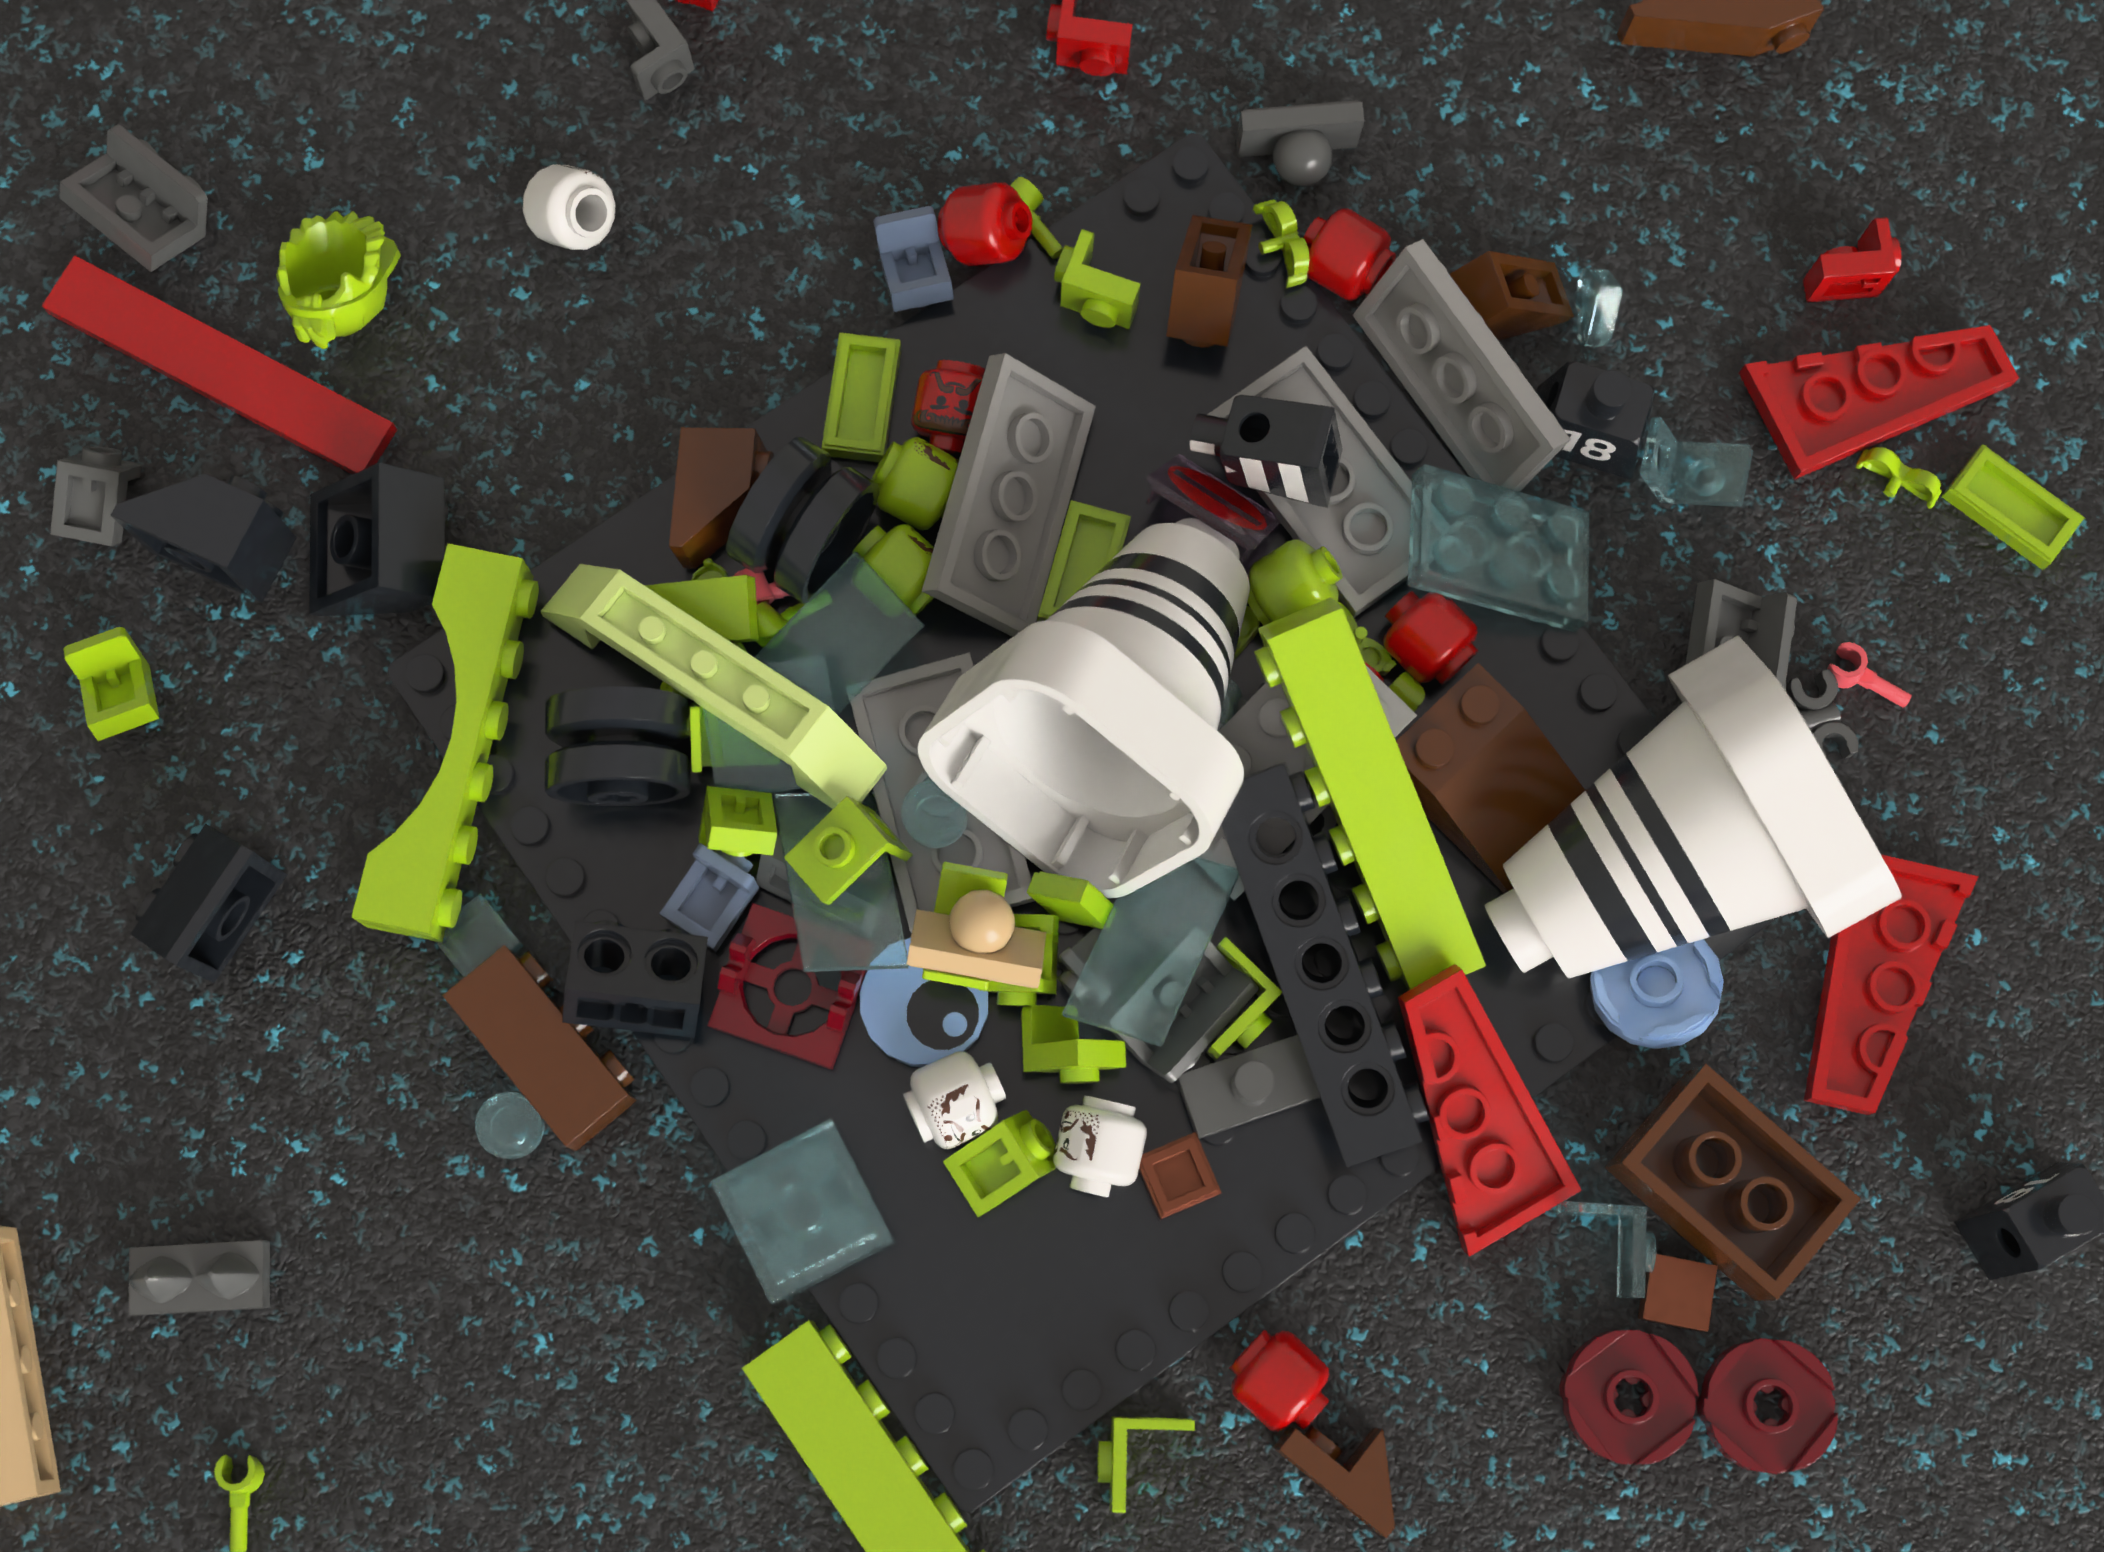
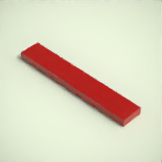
M75 255L42 304V308L49 315L352 475L377 464L398 430L393 422Z

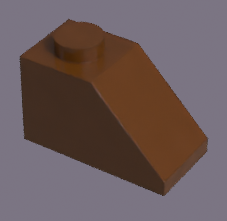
M1192 215L1175 268L1166 337L1182 339L1187 344L1196 347H1210L1213 345L1228 347L1236 317L1252 224Z
M1488 251L1449 274L1474 309L1481 315L1485 324L1498 341L1561 324L1574 317L1555 262Z
M681 427L669 547L683 568L696 569L705 559L713 555L728 541L729 532L738 510L757 478L774 457V453L767 451L755 428Z

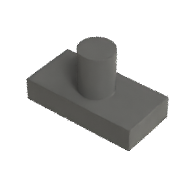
M1298 1035L1185 1072L1177 1079L1191 1124L1198 1139L1321 1098Z

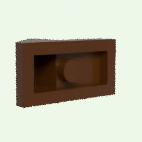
M1310 1426L1304 1435L1296 1428L1288 1427L1273 1448L1373 1531L1388 1538L1395 1528L1383 1430L1376 1427L1372 1428L1342 1467L1336 1460L1343 1451L1316 1428Z

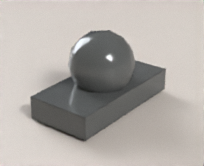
M1354 100L1244 109L1240 113L1236 134L1238 157L1273 155V162L1279 176L1290 185L1307 187L1318 183L1328 173L1332 165V150L1357 148L1365 122L1362 101Z

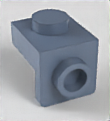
M925 206L876 217L873 222L877 245L893 311L925 307L930 304L953 300L951 278L941 248L933 207Z
M699 843L693 852V856L696 859L659 914L662 918L690 935L708 937L707 947L717 952L759 890V886L754 877L748 874L753 864L745 857L728 855L721 850L714 852Z

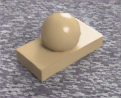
M972 890L958 899L950 915L916 909L906 965L1035 989L1039 987L1042 973L1046 932L1015 927V917L1012 908L1002 895L989 890Z

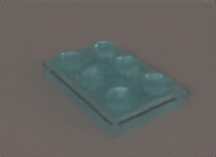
M1424 464L1412 475L1408 586L1431 593H1440L1449 598L1576 632L1588 623L1589 512Z

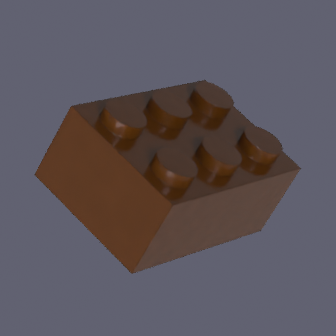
M1707 1064L1686 1071L1604 1167L1711 1263L1718 1266L1719 1270L1755 1301L1778 1300L1861 1200L1857 1194Z

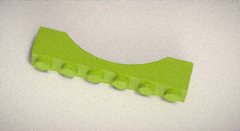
M447 543L432 606L446 632L455 666L456 708L452 735L439 773L419 806L395 833L367 855L351 917L366 928L442 943L446 927L454 928L458 921L462 906V890L456 889L462 864L469 865L475 854L478 829L472 826L477 802H485L487 800L493 781V765L487 764L493 739L500 741L507 726L509 706L508 703L502 701L508 678L516 679L521 669L524 645L523 642L518 641L523 617L530 619L533 616L538 600L539 584L533 580L534 576L523 558Z

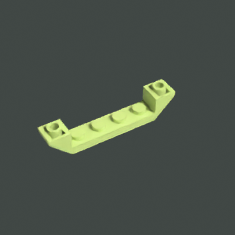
M579 564L541 610L543 617L591 649L602 640L792 766L796 784L832 809L846 796L862 803L887 770L886 764L828 705L620 569Z

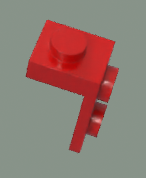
M1062 0V5L1050 4L1046 41L1057 42L1056 65L1080 68L1083 72L1093 76H1108L1112 73L1127 74L1133 24L1075 17L1077 0Z

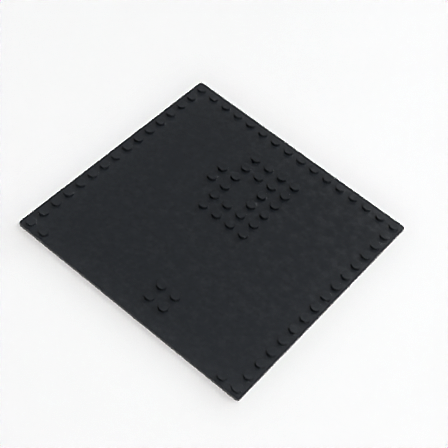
M1190 133L1047 227L1063 248L1065 245L1075 248L1082 229L1093 232V256L1089 266L1140 283L1138 309L1130 329L1118 325L1112 328L1100 327L1086 321L1080 312L1062 307L1061 283L1054 281L1059 257L1052 259L1038 240L1032 237L1026 241L1023 251L1015 260L990 265L953 290V300L931 304L882 337L901 340L902 347L887 449L893 441L902 445L906 440L914 437L921 438L929 443L930 438L922 436L913 429L911 417L918 379L926 370L936 369L938 360L960 361L986 369L989 356L1006 353L1096 406L1070 501L1073 500L1131 516L1124 547L1142 530L1155 524L1176 523L1187 518H1196L1213 523L1224 530L1237 545L1240 555L1239 561L1242 563L1248 579L1249 570L1253 563L1286 542L1293 540V538L1256 490L1234 485L1228 481L1220 456L1190 450L1192 426L1198 413L1209 414L1287 358L1307 346L1457 540L1452 549L1354 618L1357 628H1366V637L1375 640L1384 647L1385 634L1392 626L1385 618L1389 610L1410 591H1413L1419 598H1422L1427 593L1435 590L1445 592L1477 626L1478 633L1475 641L1472 643L1478 649L1476 655L1443 685L1436 679L1425 684L1419 683L1425 691L1424 701L1415 711L1417 716L1395 737V740L1401 737L1477 663L1526 709L1585 790L1658 725L1644 704L1318 284L1307 276L1305 283L1286 288L1288 273L1283 250L1280 249L1263 255L1260 253L1259 242L1273 239L1275 236L1266 224L1262 213L1257 215L1253 211L1255 203L1200 134ZM1192 215L1252 224L1236 317L1228 347L1220 345L1196 347L1187 344L1182 339L1166 337L1175 268ZM833 370L746 428H755L767 451H772L774 456L795 437H804L821 448ZM951 455V456L957 458L958 460L960 459V456ZM831 457L832 474L844 467H852L872 479L880 463ZM1172 466L1186 467L1223 483L1248 500L1263 515L1267 527L1263 530H1252L1233 524L1211 513L1190 499L1172 482L1168 475V469ZM1179 470L1173 472L1256 526L1262 524ZM676 474L530 570L534 576L533 580L539 584L537 605L530 619L523 617L518 641L523 642L524 645L523 661L517 678H508L502 701L508 703L509 706L507 726L500 741L493 739L487 761V764L493 765V781L489 796L485 802H477L478 808L571 943L575 921L594 923L608 920L620 923L625 927L656 931L669 928L679 929L662 918L659 913L696 860L693 852L699 845L698 835L707 786L772 793L777 835L782 837L799 824L828 814L833 810L796 784L792 766L781 759L779 764L702 767V772H692L691 732L687 739L672 747L686 754L690 760V794L682 799L642 806H596L563 802L549 797L545 792V759L551 753L562 748V746L549 740L545 734V702L552 695L574 689L607 686L644 687L660 690L663 681L602 640L591 649L543 617L541 610L579 564L620 569L643 585L691 581L693 574L704 564L702 563L696 569H685L669 547ZM876 504L869 523L857 545L878 525L887 533L895 526L906 523L881 510ZM939 518L937 523L928 530L921 531L915 529L933 547L936 543L942 518ZM726 542L709 558L714 563L721 565L730 577L746 567L728 557ZM852 553L839 573L825 588L831 594L833 604L800 620L798 624L791 627L786 638L773 649L764 648L756 641L742 642V644L751 656L828 705L859 736L846 686L969 652L975 666L1010 640L1012 636L936 598L913 619L907 613L896 618L886 616L855 587L852 575L860 560ZM775 566L763 572L768 584L775 582ZM786 596L782 599H775L770 605L781 614L787 608L799 604L800 601L792 596ZM442 628L394 660L388 667V676L444 757L452 735L456 708L455 666L446 632ZM1259 632L1233 661L1217 731L1235 715L1233 705L1242 697L1248 702L1260 689L1259 686L1266 681L1254 651L1265 647ZM1393 657L1392 660L1396 662V665L1385 676H1382L1384 683L1388 687L1402 673L1406 672ZM689 698L687 699L688 702H689V704H690L691 702H694V701H692V700L689 699ZM872 788L862 801V804L873 809L880 817ZM1318 817L1309 824L1313 836L1316 835L1320 828ZM1427 817L1486 964L1485 967L1465 976L1533 1099L1616 1038L1617 1035L1606 1027L1594 1009L1590 989L1591 972L1568 978L1554 957L1525 973L1522 972L1505 946L1485 908V904L1504 893ZM1296 839L1282 853L1289 851L1294 846ZM1329 839L1328 841L1338 866L1337 871L1327 874L1336 899L1348 895L1353 906L1361 933L1350 936L1358 960L1361 961L1371 957L1379 977L1384 995L1373 998L1381 1023L1394 1019L1407 1057L1397 1060L1396 1063L1403 1083L1407 1085L1417 1082L1423 1097L1398 1000L1400 995L1409 990L1401 978L1392 982L1389 980L1375 948L1376 945L1385 942L1378 921L1366 924L1352 892L1353 887L1362 884L1355 865L1350 863L1343 866L1331 839ZM885 851L882 856L889 872L890 893L882 921L871 941L759 887V890L717 952L708 947L706 949L695 1038L639 1031L632 1032L958 1508L965 1512H972L1429 1176L1441 1165L1430 1122L1426 1120L1418 1123L1423 1142L1346 1168L1322 1099L1319 1098L1199 1139L1222 1193L1161 1220L1158 1217L1139 1171L1135 1182L1131 1185L1116 1186L1111 1184L1109 1197L1071 1189L1070 1185L1073 1175L1061 1172L1057 1168L1037 1179L986 1214L977 1217L943 1163L945 1159L976 1138L951 1149L941 1148L934 1139L923 1142L903 1097L904 1093L912 1090L910 1081L913 1072L921 1067H911L887 1056L870 1039L860 1015V994L833 1070L711 1029L708 1026L720 993L718 990L720 971L728 962L730 956L729 947L737 933H742L752 903L874 944L876 950L871 963L888 946L910 938L912 933L909 929L890 853ZM761 854L744 856L753 864L748 874L756 880ZM1026 858L1031 879L1035 872H1044ZM1193 860L1128 895L1118 898H1107L1154 951L1185 919L1196 925L1215 947L1227 937L1281 990L1245 890L1234 901ZM1292 881L1285 885L1280 892L1283 907L1294 915L1309 914L1319 903L1316 889L1305 881ZM1036 901L1012 907L1013 914L1051 915ZM1778 917L1708 937L1704 940L1720 961ZM1059 921L1058 957L1068 947L1072 948L1094 928ZM787 938L772 942L758 952L750 962L775 969L781 963L792 961L799 939ZM1326 943L1310 946L1303 955V963L1306 969L1318 977H1327L1334 974L1342 963L1337 949ZM819 946L811 969L816 974L820 986L838 991V985L841 980L838 966L829 953ZM1057 964V977H1058V976L1061 975L1064 971H1063L1062 968ZM607 967L592 968V970L599 973L614 971ZM796 969L787 970L779 975L775 982V995L785 1005H799L806 1001L811 994L812 983L809 976L803 971ZM673 975L658 976L660 979L666 981L680 980L678 977ZM1058 979L1056 994H1037L1036 1005L1065 1006L1077 1009L1079 1039L1120 1041L1096 1015L1099 1012L1097 1007L1091 1001L1084 1007L1080 1006L1063 988ZM743 981V991L749 1011L759 1024L767 1028L775 1007L769 999L767 989ZM988 992V1018L979 1038L966 1052L974 1058L978 1067L990 1062L999 1078L1006 1099L995 1103L998 1112V1123L1021 1111L1027 1110L1033 1119L1041 1121L1047 1127L1056 1145L1064 1111L1070 1106L1082 1105L1085 1095L1136 1108L1134 1118L1143 1122L1147 1128V1136L1142 1154L1194 1133L1177 1080L1173 1083L1168 1082L1140 1063L1126 1047V1067L1099 1070L1100 1082L1061 1084L1060 1073L1023 1072L1022 1008L1024 1006L997 1005V993ZM1256 993L1245 1004L1242 1013L1224 1027L1204 1049L1196 1064L1185 1072L1298 1035L1283 993L1264 1011L1273 1022L1246 1049L1235 1041L1216 1061L1206 1053L1211 1045L1259 998ZM812 1005L806 1011L794 1014L787 1034L798 1035L815 1030L827 1021L829 1010ZM1340 1006L1333 1009L1325 1020L1328 1030L1336 1037L1344 1039L1356 1036L1364 1026V1019L1361 1013L1350 1006ZM1362 1069L1352 1075L1348 1085L1356 1097L1363 1100H1372L1379 1097L1385 1091L1387 1081L1380 1072L1374 1069Z

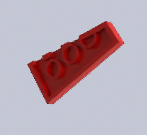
M1991 325L1917 336L1910 342L1882 346L1880 342L1857 346L1853 351L1822 355L1821 352L1799 355L1791 361L1767 364V361L1745 364L1739 371L1741 379L1794 480L2011 387L2019 379Z
M1881 855L1900 890L1902 898L1831 936L1804 1101L1865 1115L1876 1113L1908 1037L1906 1033L1917 1008L1921 1007L1932 985L1930 979L1942 951L1949 946L1958 925L1955 924V921L1965 899L1970 897L1979 876Z
M1453 964L1400 995L1398 1000L1425 1106L1430 1118L1429 1122L1459 1240L1463 1251L1470 1257L1582 1190L1467 977L1460 967Z

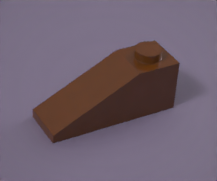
M1643 0L1629 6L1616 35L1623 45L1751 57L1775 49L1776 53L1781 54L1799 47L1809 39L1810 31L1824 10V7L1820 0Z

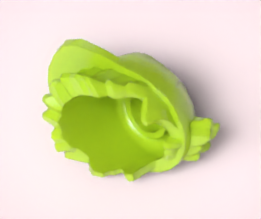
M352 211L345 217L339 212H333L327 220L318 215L312 219L304 218L301 221L300 229L291 230L289 242L281 243L279 267L276 273L278 283L280 284L278 294L283 307L292 318V326L299 341L308 343L311 339L317 347L326 349L328 348V343L336 337H346L361 330L384 308L387 294V278L394 270L401 254L394 240L384 236L383 224L379 221L375 222L373 217L359 218L357 213Z

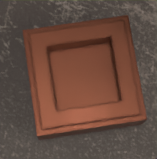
M1196 1132L1142 1154L1139 1172L1160 1220L1222 1193Z
M1655 1253L1647 1254L1638 1319L1708 1332L1718 1266Z

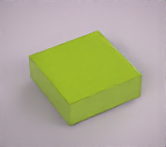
M1042 871L1040 873L1035 872L1026 892L1049 914L1059 916V921L1110 931L1118 911L1114 907L1115 905L1096 887L1084 879Z

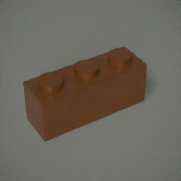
M503 945L442 996L565 1147L577 1151L637 1101L626 1088L635 1078L610 1049L602 1056L597 1053L585 1038L594 1030L592 1026L562 1023L563 1005L560 1007L545 989L553 979L532 953L528 950L519 958L515 952L506 945Z

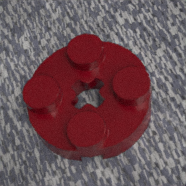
M1640 1330L1607 1331L1591 1338L1573 1355L1567 1371L1562 1376L1559 1384L1564 1415L1575 1437L1593 1454L1614 1463L1653 1464L1668 1458L1687 1441L1696 1419H1693L1696 1410L1695 1396L1698 1397V1384L1690 1363L1681 1351L1668 1340ZM1622 1379L1628 1385L1640 1382L1646 1390L1639 1397V1401L1643 1406V1410L1639 1414L1635 1415L1633 1411L1627 1408L1619 1411L1615 1406L1614 1400L1619 1395L1615 1387Z
M1753 1338L1727 1348L1709 1367L1702 1383V1393L1697 1401L1699 1418L1705 1424L1707 1434L1718 1451L1739 1467L1757 1472L1779 1474L1787 1471L1793 1472L1810 1466L1830 1446L1838 1423V1413H1834L1835 1400L1832 1390H1836L1831 1375L1814 1354L1791 1341ZM1775 1388L1782 1395L1777 1405L1784 1414L1778 1422L1768 1417L1761 1422L1755 1415L1758 1406L1754 1402V1397L1758 1391L1768 1394Z

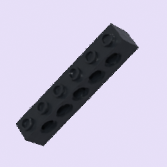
M1283 762L1244 777L1243 783L1221 826L1347 1168L1423 1142L1418 1123L1430 1118L1417 1082L1407 1085L1403 1083L1396 1061L1406 1058L1407 1055L1394 1019L1381 1023L1373 998L1384 995L1371 957L1359 961L1350 936L1361 933V929L1349 896L1346 895L1336 899L1327 874L1337 871L1338 866L1325 833L1313 837L1305 812L1316 808L1304 773L1299 771L1290 774L1287 763ZM1282 818L1293 826L1296 833V842L1285 853H1270L1261 846L1258 840L1259 826L1267 819ZM1292 881H1305L1316 889L1319 903L1309 914L1294 915L1283 907L1280 892L1285 885ZM1326 943L1337 949L1342 963L1334 974L1327 977H1318L1306 969L1303 963V955L1314 944ZM1340 1006H1350L1358 1010L1364 1019L1362 1030L1351 1038L1344 1039L1333 1035L1328 1030L1325 1022L1327 1015L1333 1009ZM1362 1069H1374L1380 1072L1386 1079V1089L1375 1099H1360L1349 1088L1348 1083L1352 1075Z

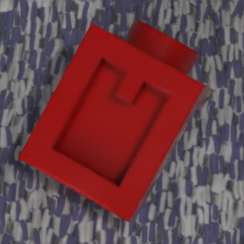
M1887 217L1874 218L1859 238L1858 248L1853 246L1837 247L1819 256L1803 279L1806 302L1878 297L1895 274L1898 273L1901 265L1900 243L1896 237H1891Z

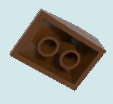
M1479 663L1396 740L1425 815L1504 894L1512 890L1513 886L1504 870L1503 864L1585 791V788L1526 709Z

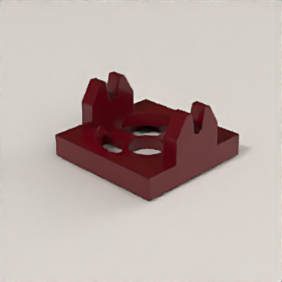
M752 903L742 933H737L729 947L730 956L728 962L720 971L718 982L720 993L708 1026L711 1029L833 1070L860 994V987L871 964L876 946ZM787 938L799 939L792 961L781 963L775 969L750 962L758 952L772 942ZM819 946L829 953L838 966L841 978L838 991L820 986L816 974L811 969ZM791 969L803 971L809 976L812 983L811 994L808 999L802 1004L795 1006L785 1005L780 1002L774 991L775 982L779 975ZM743 981L767 989L769 999L775 1005L767 1028L759 1024L749 1011L743 991ZM812 1005L829 1010L827 1021L815 1030L798 1035L787 1034L794 1014L804 1012Z

